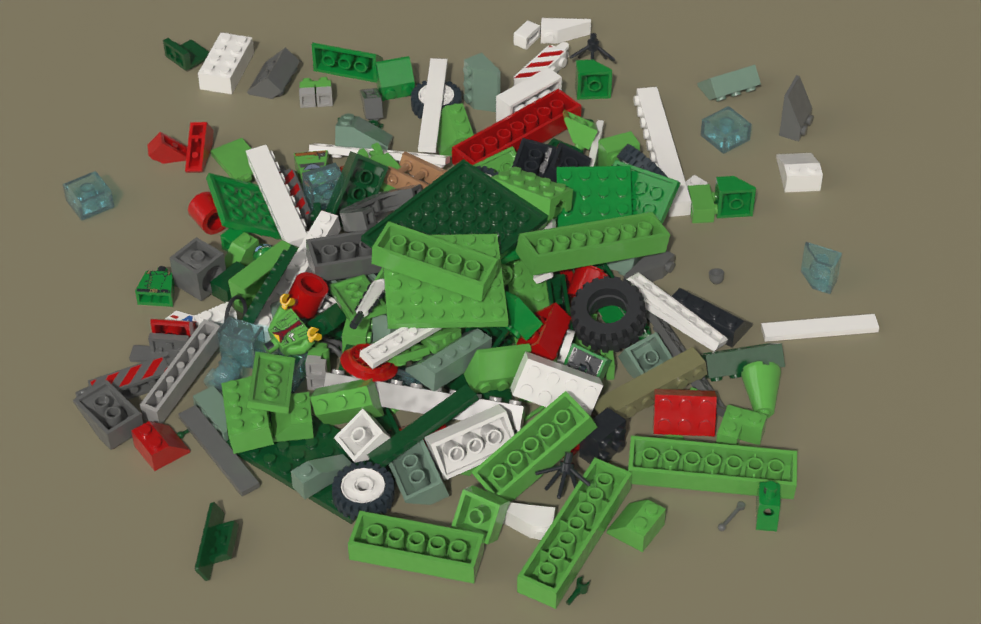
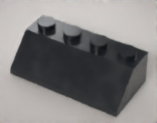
M522 138L512 167H519L522 171L532 172L536 176L543 178L556 146Z
M679 288L671 296L727 337L728 340L725 345L731 348L753 326L752 322L689 290Z

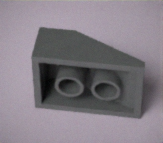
M796 75L784 95L779 136L799 142L802 135H806L808 125L811 126L814 116L811 115L812 106L800 76Z
M107 380L73 399V403L93 431L110 450L132 437L131 430L143 424L141 413Z

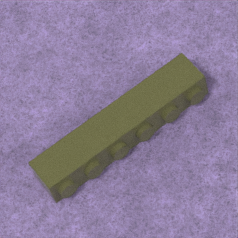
M691 347L599 397L592 413L596 417L608 407L624 419L632 417L637 412L654 404V389L679 390L707 375L706 362L694 347Z

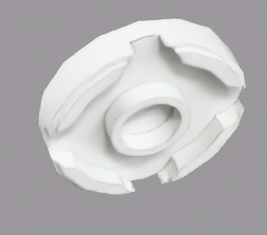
M567 330L557 363L564 364L575 331Z

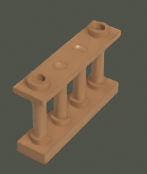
M405 151L399 165L401 167L397 170L388 166L389 168L383 182L394 188L421 184L423 190L447 172V170Z

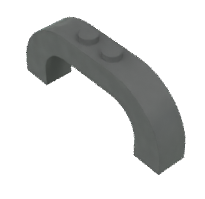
M421 184L381 192L343 208L339 212L344 231L355 232L372 228L377 224L375 217L399 208L422 190Z

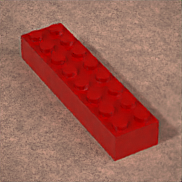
M558 88L453 146L452 163L456 165L464 159L474 165L512 146L517 153L522 138L543 143L568 129L563 116L564 110L581 117V104Z

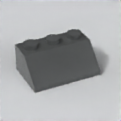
M285 47L264 63L247 93L269 99L277 95L281 96L286 90L284 87L292 80L291 76L297 71V65L300 61Z

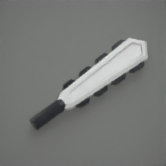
M383 278L375 280L368 285L367 291L364 292L363 298L360 299L359 305L355 308L356 315L349 325L350 328L356 329L362 319L373 312L374 306L379 304V299L385 296Z

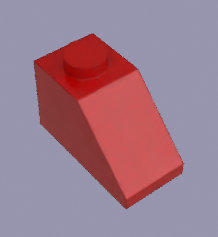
M161 131L147 144L148 156L154 161L162 164L186 161L187 146Z

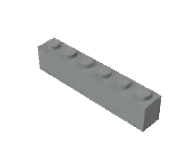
M203 319L141 402L140 408L144 420L161 424L164 422L222 343L223 337L220 325Z

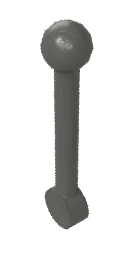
M738 502L737 508L723 523L718 525L719 531H725L726 525L739 511L745 509L744 502Z

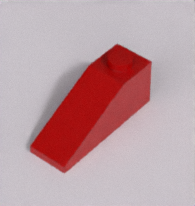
M190 122L185 166L186 173L204 171L212 148L214 130L207 122Z

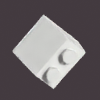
M362 409L334 438L350 458L357 463L369 460L367 454L390 439L391 436L373 416Z

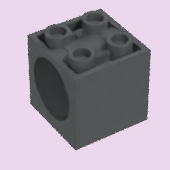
M197 237L170 257L174 285L200 301L212 293L210 282L226 270L224 253Z

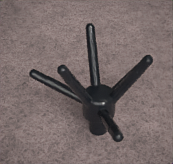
M596 33L590 34L587 46L569 57L572 59L578 55V58H581L589 50L591 52L590 60H594V52L598 50L605 60L609 58L615 61L614 57L599 46Z
M565 451L564 461H560V465L535 472V475L557 471L544 489L546 491L562 474L557 494L558 499L561 498L567 475H570L574 488L577 485L575 476L587 486H591V483L574 469L575 464L572 463V452Z

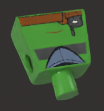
M327 150L294 153L295 169L301 184H309L311 188H317L320 183L327 181L329 167Z

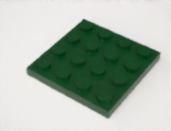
M291 245L288 251L285 249L282 251L239 324L238 329L240 332L237 337L243 341L298 248Z

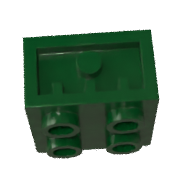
M170 38L163 40L165 56L185 71L205 61L210 53L193 40H188L181 45H178L177 42Z

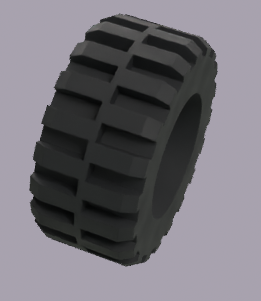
M603 276V279H592L593 282H587L583 285V289L577 290L575 293L576 297H573L571 301L570 313L573 330L578 340H582L583 345L586 347L591 346V350L594 351L599 349L602 350V353H608V351H614L615 353L620 352L619 349L628 348L631 343L635 344L639 340L638 336L643 335L644 327L647 323L644 297L636 285L631 286L630 281L626 279L622 281L621 277L614 276V278H610L609 276ZM604 306H617L626 311V314L620 320L613 323H600L591 318L596 310Z

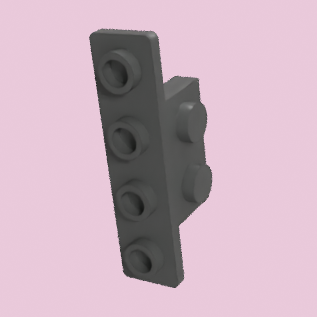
M150 333L148 337L150 346L133 345L129 357L130 362L142 363L160 356H164L165 359L174 357L186 344L189 336Z

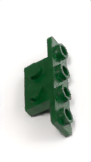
M211 502L209 505L195 563V571L205 581L210 580L214 563L232 559L239 527L235 520L223 523L225 513L215 502Z

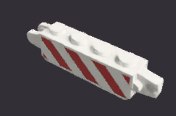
M561 42L557 46H547L514 76V86L547 67L556 73L564 68L569 57V52L567 51L569 44Z

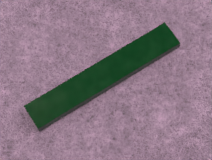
M467 384L368 453L369 460L374 465L375 463L380 464V469L385 467L423 440L424 437L430 435L479 400L478 395Z

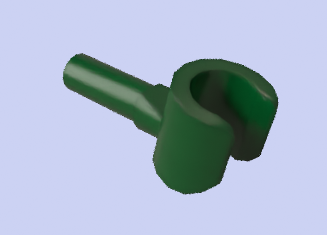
M583 577L577 579L575 590L566 601L567 605H571L580 594L588 592L589 581L583 585Z

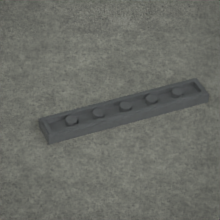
M196 405L178 414L182 423L242 497L260 487L257 479L239 457L233 453L230 446Z

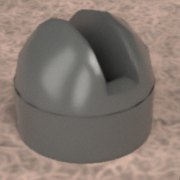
M720 268L711 269L709 271L710 281L714 284L723 282L724 271Z

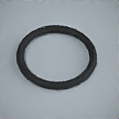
M240 295L232 297L225 310V328L232 336H236L240 332L239 329L233 332L229 327V312L233 302L237 299L241 300L243 317L247 312L246 301Z

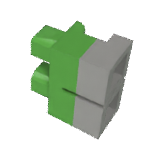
M320 77L319 81L303 78L299 86L300 108L316 107L315 95H317V107L333 106L331 80H328L327 77Z
M317 342L315 347H311L308 351L305 362L308 390L324 387L326 372L331 373L330 353L327 343Z

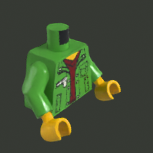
M289 294L281 295L280 303L282 305L278 307L269 325L268 333L271 340L263 344L269 354L279 349L284 356L302 355L311 348L314 340L320 341L322 339V334L316 333L319 329L311 327L308 330L291 308L288 309V306L295 304L294 298H290L287 302Z

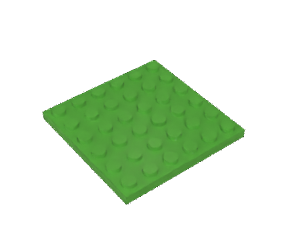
M497 234L430 235L498 259L496 277L482 302L383 268L388 329H399L401 327H408V329L508 327V314Z

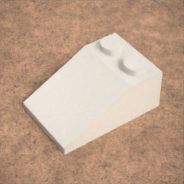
M812 153L776 154L785 192L821 190L823 174L820 163Z

